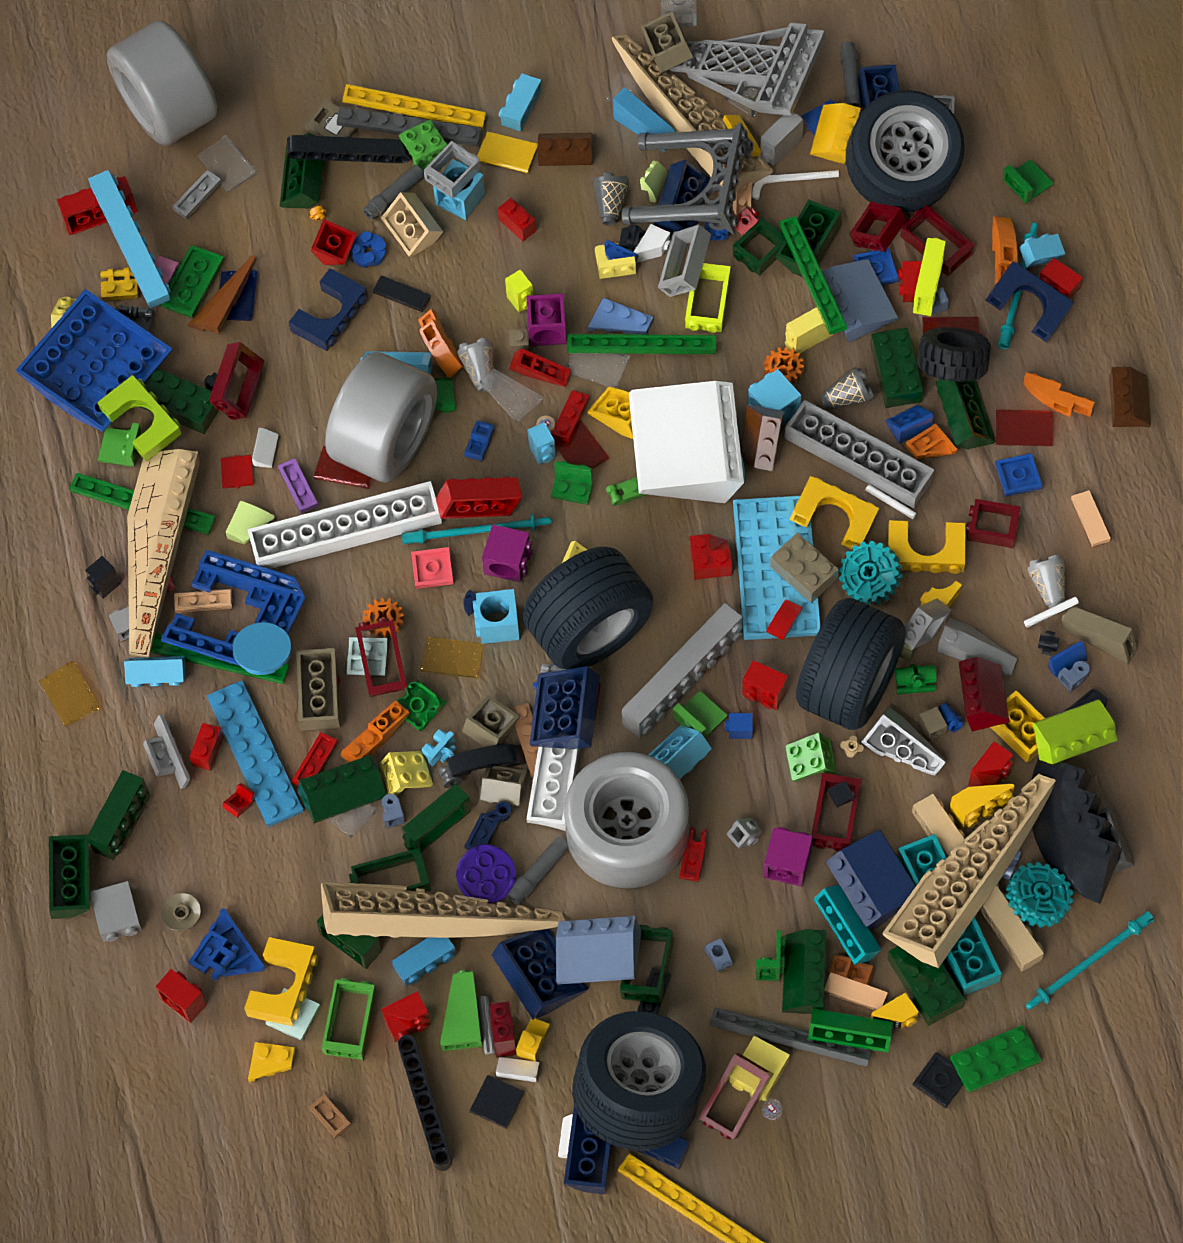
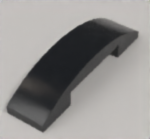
M504 744L469 750L447 758V763L451 776L457 777L471 774L472 770L507 765V767L526 764V759L521 745Z

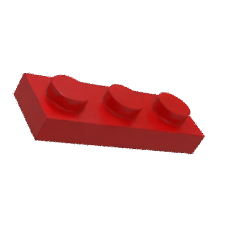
M571 391L551 433L554 439L570 442L590 400L589 394Z
M320 732L292 779V783L299 786V780L321 773L338 741Z

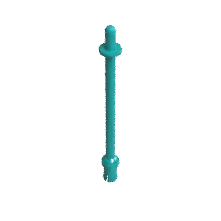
M1032 223L1030 232L1023 237L1024 240L1030 237L1039 238L1036 235L1038 223ZM1022 259L1021 265L1027 270L1028 267H1026L1024 259ZM1022 291L1013 294L1006 324L1000 328L1001 335L998 347L1001 349H1009L1011 337L1015 333L1013 322Z
M531 514L528 520L496 523L493 525L510 529L531 527L532 531H535V526L549 525L552 523V519L550 517L534 519L533 514ZM492 524L431 532L419 529L416 532L402 533L403 545L418 542L424 544L427 539L490 532Z
M1145 911L1137 919L1129 921L1127 929L1045 990L1038 988L1036 990L1038 995L1027 1002L1026 1008L1031 1010L1042 1001L1048 1004L1050 1002V995L1132 934L1139 935L1142 933V929L1154 922L1151 913Z

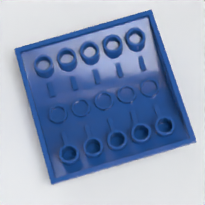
M85 289L19 365L16 372L46 399L76 420L104 432L112 422L100 410L97 402L132 375L137 380L140 378L145 383L173 349Z

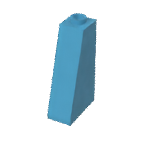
M625 87L614 97V120L637 135L643 132H648L649 134L675 132V129Z

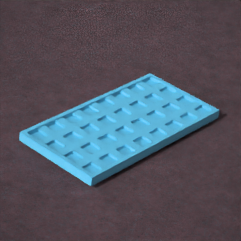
M800 496L733 500L744 640L777 638L766 631L785 599L803 607L800 615L793 623L792 629L785 638L816 636L820 629L818 598L810 603L770 567V557L796 533H799L813 546L811 520L807 528L789 520Z

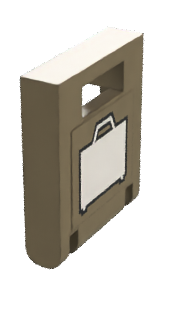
M326 99L305 125V129L316 136L351 137L357 130V128L338 126L339 107ZM324 112L326 116L323 118L320 124L317 123V119Z

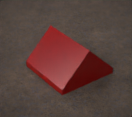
M323 219L311 251L323 265H344L357 233Z

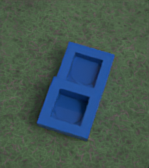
M476 421L471 432V439L464 451L465 457L479 461L483 460L495 425Z

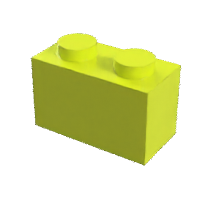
M518 270L505 278L507 298L520 313L523 310H527V296L533 295V285L524 273Z

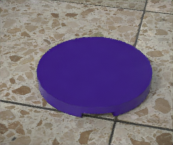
M482 844L464 853L457 865L456 878L458 886L465 896L488 900L487 903H494L504 899L513 888L516 880V870L512 858L505 850L495 845Z

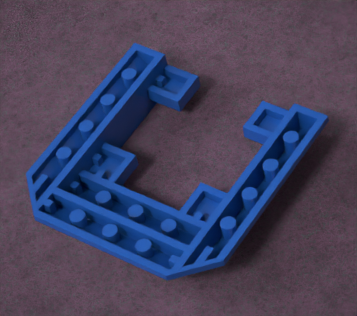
M209 550L205 551L199 563V570L192 582V588L208 593L211 592L215 582L249 592L245 599V604L261 609L254 623L265 622L275 624L287 634H289L305 601V596L294 576ZM177 613L172 624H168L161 638L162 642L239 665L233 655V642L239 632L230 630L225 641L192 632L195 619Z

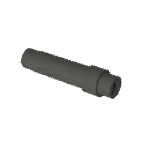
M844 42L841 44L840 62L843 68L846 101L849 105L861 108L857 65L858 53L853 42Z
M414 165L379 195L374 196L368 201V205L362 209L365 216L373 220L376 216L384 213L400 192L408 191L424 177L422 169Z
M557 837L526 873L516 880L513 888L507 894L508 898L517 905L524 899H527L535 890L537 884L568 850V843L563 838Z

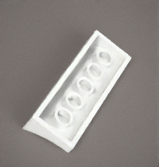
M538 747L527 823L545 825L566 831L564 818L565 799L569 787L576 776L580 749Z

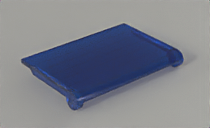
M221 271L219 290L236 271ZM251 271L236 306L232 307L227 320H252L258 271Z

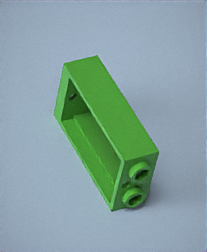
M348 978L335 979L322 1043L323 1054L364 1059L376 996L375 985H372L371 982L361 981L358 983ZM341 991L369 995L359 1045L331 1042Z

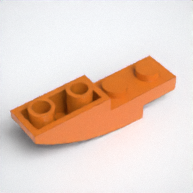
M993 216L992 252H995V285L1012 261L1018 263L1017 242L1011 218Z
M430 309L418 319L421 326L419 331L432 356L447 377L450 378L463 368V365L452 340L447 338L436 311Z
M1025 373L1024 386L1043 404L1069 417L1072 411L1091 417L1095 402L1086 397L1073 395L1068 391H1061V383H1058L1056 380L1046 379L1035 373Z
M395 700L368 724V728L341 751V756L348 762L368 755L372 756L400 727L409 715V711Z

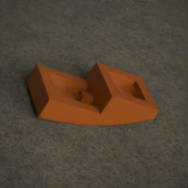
M834 955L828 973L830 974L831 972L870 986L875 967L864 963L854 965L849 957Z

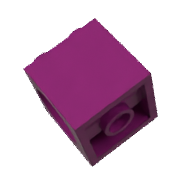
M564 294L527 296L530 346L566 344Z
M492 524L482 556L484 574L521 583L522 576L525 577L527 574V560H531L533 554L529 533Z
M783 827L773 828L764 862L763 878L802 887L811 853L812 836L805 832H791Z

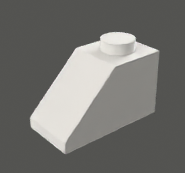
M651 224L634 251L639 256L635 262L638 263L660 257L665 250L668 251L671 242L670 232Z

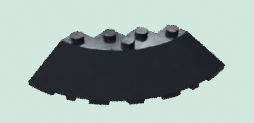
M1038 758L1032 780L1040 774L1056 781L1048 800L1032 827L1036 843L1050 868L1058 869L1060 875L1064 874V880L1070 882L1071 889L1083 897L1101 904L1123 849L1115 842L1106 840L1112 824L1106 818L1096 815L1102 800L1096 794L1086 791L1092 776L1084 769L1061 762L1050 764Z

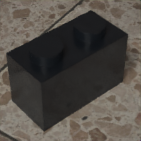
M103 556L85 570L90 590L95 595L99 594L103 599L120 585L115 568Z

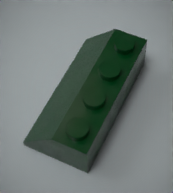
M309 132L305 134L307 136H315ZM286 145L280 207L308 209L319 203L322 170L324 167L323 160L291 159L288 157Z
M808 199L797 219L819 264L842 225V217L840 211ZM785 239L776 253V258L793 274L803 277Z
M946 379L936 381L937 392L941 398L942 408L946 414L955 445L964 449H972L994 444L996 440L976 379L964 382H953Z
M371 755L301 779L298 786V794L314 824L381 800L386 795L379 769Z
M87 835L49 836L51 919L72 918L90 910L89 842Z
M804 929L785 935L783 1013L812 1014L813 1008L823 1010L826 930Z

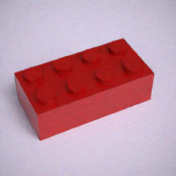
M126 176L117 177L118 185L116 187L118 191H123L126 198L124 201L125 205H129L132 212L136 213L137 208ZM91 188L82 189L77 193L65 195L57 199L69 236L107 223L106 217Z
M505 476L502 478L486 477L484 479L467 478L459 480L452 478L446 480L436 497V503L440 519L511 516L522 498V493L517 477L510 478Z

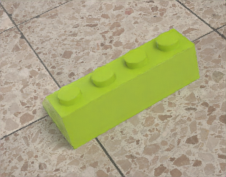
M1100 700L1092 701L1033 723L1039 760L1050 764L1061 762L1117 741L1115 722Z

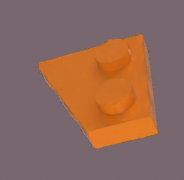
M936 423L905 444L916 460L956 454L958 450Z

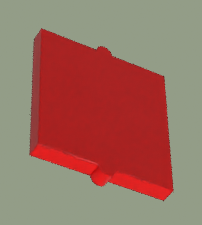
M234 455V457L221 458L222 488L236 487L239 489L243 486H253L251 455Z

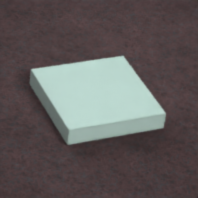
M284 988L282 993L286 992L288 989ZM308 998L301 1002L300 1017L298 1020H295L294 1026L270 1021L265 1023L302 1041L320 1008V1004Z

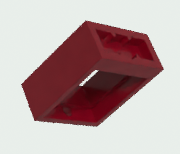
M870 202L849 234L855 246L885 252L905 223L906 218L899 207ZM875 220L887 222L878 236L866 234Z
M975 499V505H970L969 511L972 521L967 522L966 533H969L968 541L1013 548L1021 507ZM978 511L1011 516L1008 534L975 529Z
M509 1001L489 1004L496 1058L516 1055Z

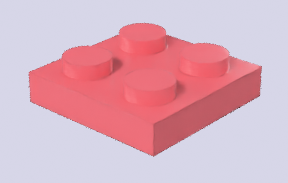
M449 547L411 552L416 589L453 584Z

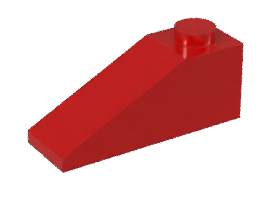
M522 348L514 352L509 366V370L523 376L562 387L566 386L571 372L569 368Z

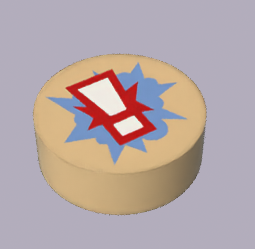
M550 416L540 417L536 425L545 422L550 433H552L555 427L554 419Z

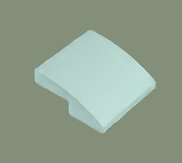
M349 637L347 675H365L356 637ZM362 638L370 676H385L388 639Z

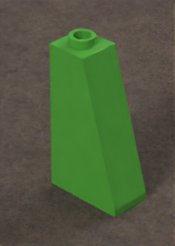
M461 970L457 974H453L440 1041L442 1052L482 1047L473 971Z

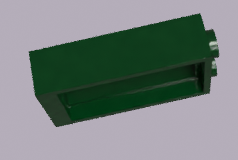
M455 784L402 827V838L405 841L404 846L408 851L420 848V851L423 852L471 812L469 796Z
M420 848L351 866L352 874H348L351 883L360 884L359 876L415 861L421 883L407 886L406 890L416 891V888L425 889V892L431 890Z
M640 925L642 930L641 940L666 942L657 988L630 985L631 979L621 980L619 991L621 998L624 1000L661 1004L674 943L673 932L666 927L650 928L647 925Z

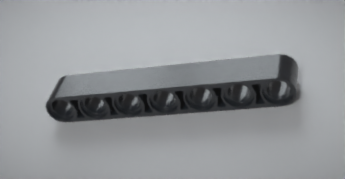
M292 135L287 138L288 157L291 159L406 163L410 160L409 151L399 139Z
M403 1035L398 1040V1048L435 1168L445 1171L451 1166V1156L416 1040L411 1035ZM407 1043L413 1045L409 1050L403 1049V1046ZM411 1062L418 1063L416 1068L408 1067ZM418 1080L424 1082L421 1087H415L414 1083ZM423 1099L430 1101L426 1106H422L419 1103ZM428 1118L435 1119L432 1125L425 1123ZM440 1137L441 1141L434 1144L431 1142V1139ZM439 1156L447 1157V1160L443 1163L436 1161Z

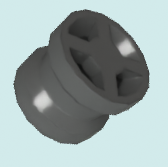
M449 766L439 771L440 778L444 780L443 785L445 788H451L453 785H458L462 782L461 776H451Z

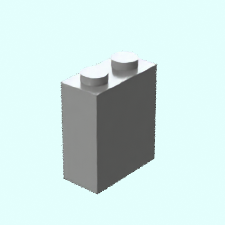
M794 112L791 116L783 115L761 136L762 152L760 156L766 163L775 166L802 140L803 119Z
M128 881L90 892L103 942H112L117 940L118 937L125 935L133 936L142 931Z

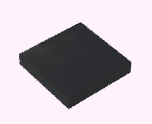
M935 1052L912 1086L944 1108H947L964 1084L953 1063Z
M487 1075L469 1111L476 1116L507 1129L524 1095V1091Z

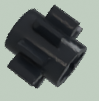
M1046 630L1045 635L1040 634L1038 648L1042 649V654L1051 656L1052 651L1057 652L1059 638L1055 637V632Z

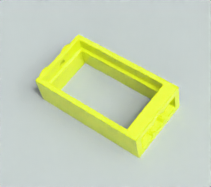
M927 238L914 298L913 313L926 316H931L946 243V241L938 238Z
M703 263L700 279L724 281L718 319L691 316L695 290L689 292L685 328L693 331L705 330L711 333L722 332L731 266Z

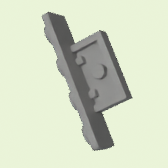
M162 714L157 717L154 723L159 737L147 739L143 745L156 776L174 773L180 789H184L190 781V773L185 768L183 756L179 753L176 740L172 737L169 730V723Z

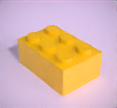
M1015 691L1007 698L1010 722L990 728L1028 764L1038 755L1033 723L1043 720L1045 717L1019 692Z

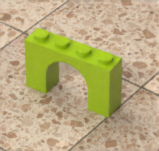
M132 375L97 403L100 410L111 422L133 407H144L154 414L151 427L132 442L136 451L147 462L181 435L179 429L181 425L175 418L171 419L169 417L167 408L163 404L160 406L156 402L158 399L151 391L149 393L146 391V385L140 378L137 380Z

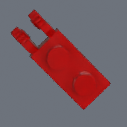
M690 827L679 879L699 882L706 848L707 830H702L701 840L698 842L693 841L696 831L695 828Z

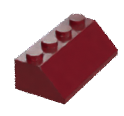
M980 657L958 661L965 715L971 731L1009 723L1002 666Z

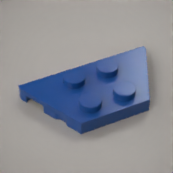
M222 908L219 917L209 928V932L212 930L226 938L228 944L225 948L230 949L233 944L240 948L236 953L237 957L229 963L222 977L266 970L225 908ZM220 954L215 962L220 964L225 956Z

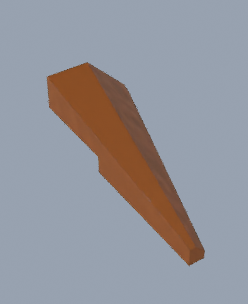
M253 255L248 258L188 323V327L203 332L208 330L220 335L232 307L236 306L256 263V256Z

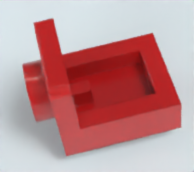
M239 783L236 792L223 802L222 807L238 818L252 806L255 793L250 788Z

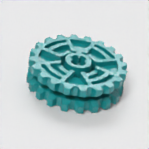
M864 541L861 542L859 547L854 545L852 547L853 551L845 553L847 557L841 560L843 566L839 568V572L842 573L839 581L843 582V590H846L850 597L867 605H872L873 602L877 605L881 604L883 599L888 601L889 595H895L896 587L900 588L901 586L899 579L903 578V574L900 573L903 566L899 564V557L894 554L893 550L880 542L876 544L874 541H870L869 544H866Z
M1030 862L1026 864V867L1022 865L1009 880L1010 884L1006 887L1008 891L1006 899L1010 900L1008 905L1010 908H1014L1015 911L1013 913L1020 915L1023 922L1027 920L1031 926L1038 924L1039 928H1043L1045 924L1048 927H1052L1054 923L1058 924L1061 918L1063 919L1071 907L1069 905L1073 903V899L1070 897H1072L1073 891L1069 890L1070 882L1064 880L1065 875H1060L1058 869H1051L1049 864L1042 866L1040 862H1036L1035 865Z

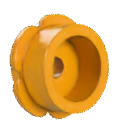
M322 205L314 207L309 211L311 214L310 218L315 219V221L324 219L326 209Z

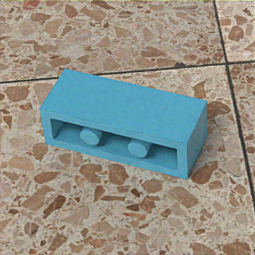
M521 73L519 79L515 80L513 91L508 94L506 105L499 112L501 125L521 132L542 90L540 79Z
M185 656L127 658L124 661L126 684H131V687L143 686V683H150V686H161L162 683L176 686L181 685V682H184L186 679Z

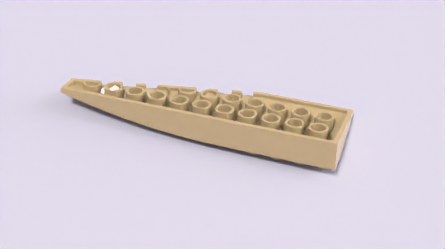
M626 34L612 37L615 47L635 81L657 113L675 129V132L728 129L720 117V112L716 109L711 110L707 106L708 102L703 98L696 97L695 92L675 75L671 76L667 73V70L661 73L653 57L650 54L643 53L641 51L642 47ZM687 148L701 167L712 176L713 160L711 155L700 148ZM724 148L719 151L717 156L722 157L727 154L724 152ZM750 156V159L742 157V170L739 171V185L736 186V191L740 192L741 188L744 186L748 187L750 182L754 184L772 174L773 169L761 156ZM727 163L722 164L723 168L727 167Z

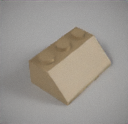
M400 192L381 217L409 257L432 246L443 233L415 193Z

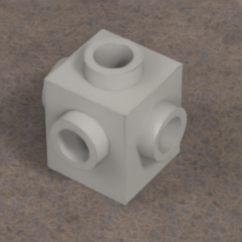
M750 817L746 819L740 818L733 823L732 828L727 832V836L739 849L755 845L762 831L756 821Z

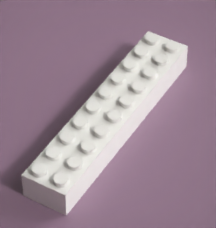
M431 481L247 530L256 564L272 569L401 535L402 533L442 524L439 516Z

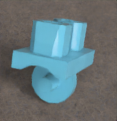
M438 729L433 736V740L438 743L436 747L426 743L422 748V754L428 758V763L432 767L439 760L444 763L447 758L454 756L453 752L456 750V747L453 745L455 739L453 738L454 733L451 731L446 733Z

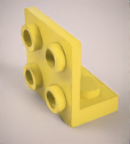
M422 751L389 752L379 763L388 794L398 796L405 788H423L433 785Z

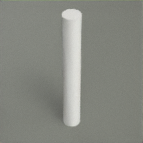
M870 484L866 487L865 491L911 519L916 517V512Z
M1075 596L1025 620L1024 624L1028 628L1078 604L1079 600Z

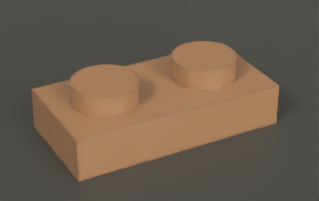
M325 1094L309 1106V1110L335 1139L351 1126V1123Z

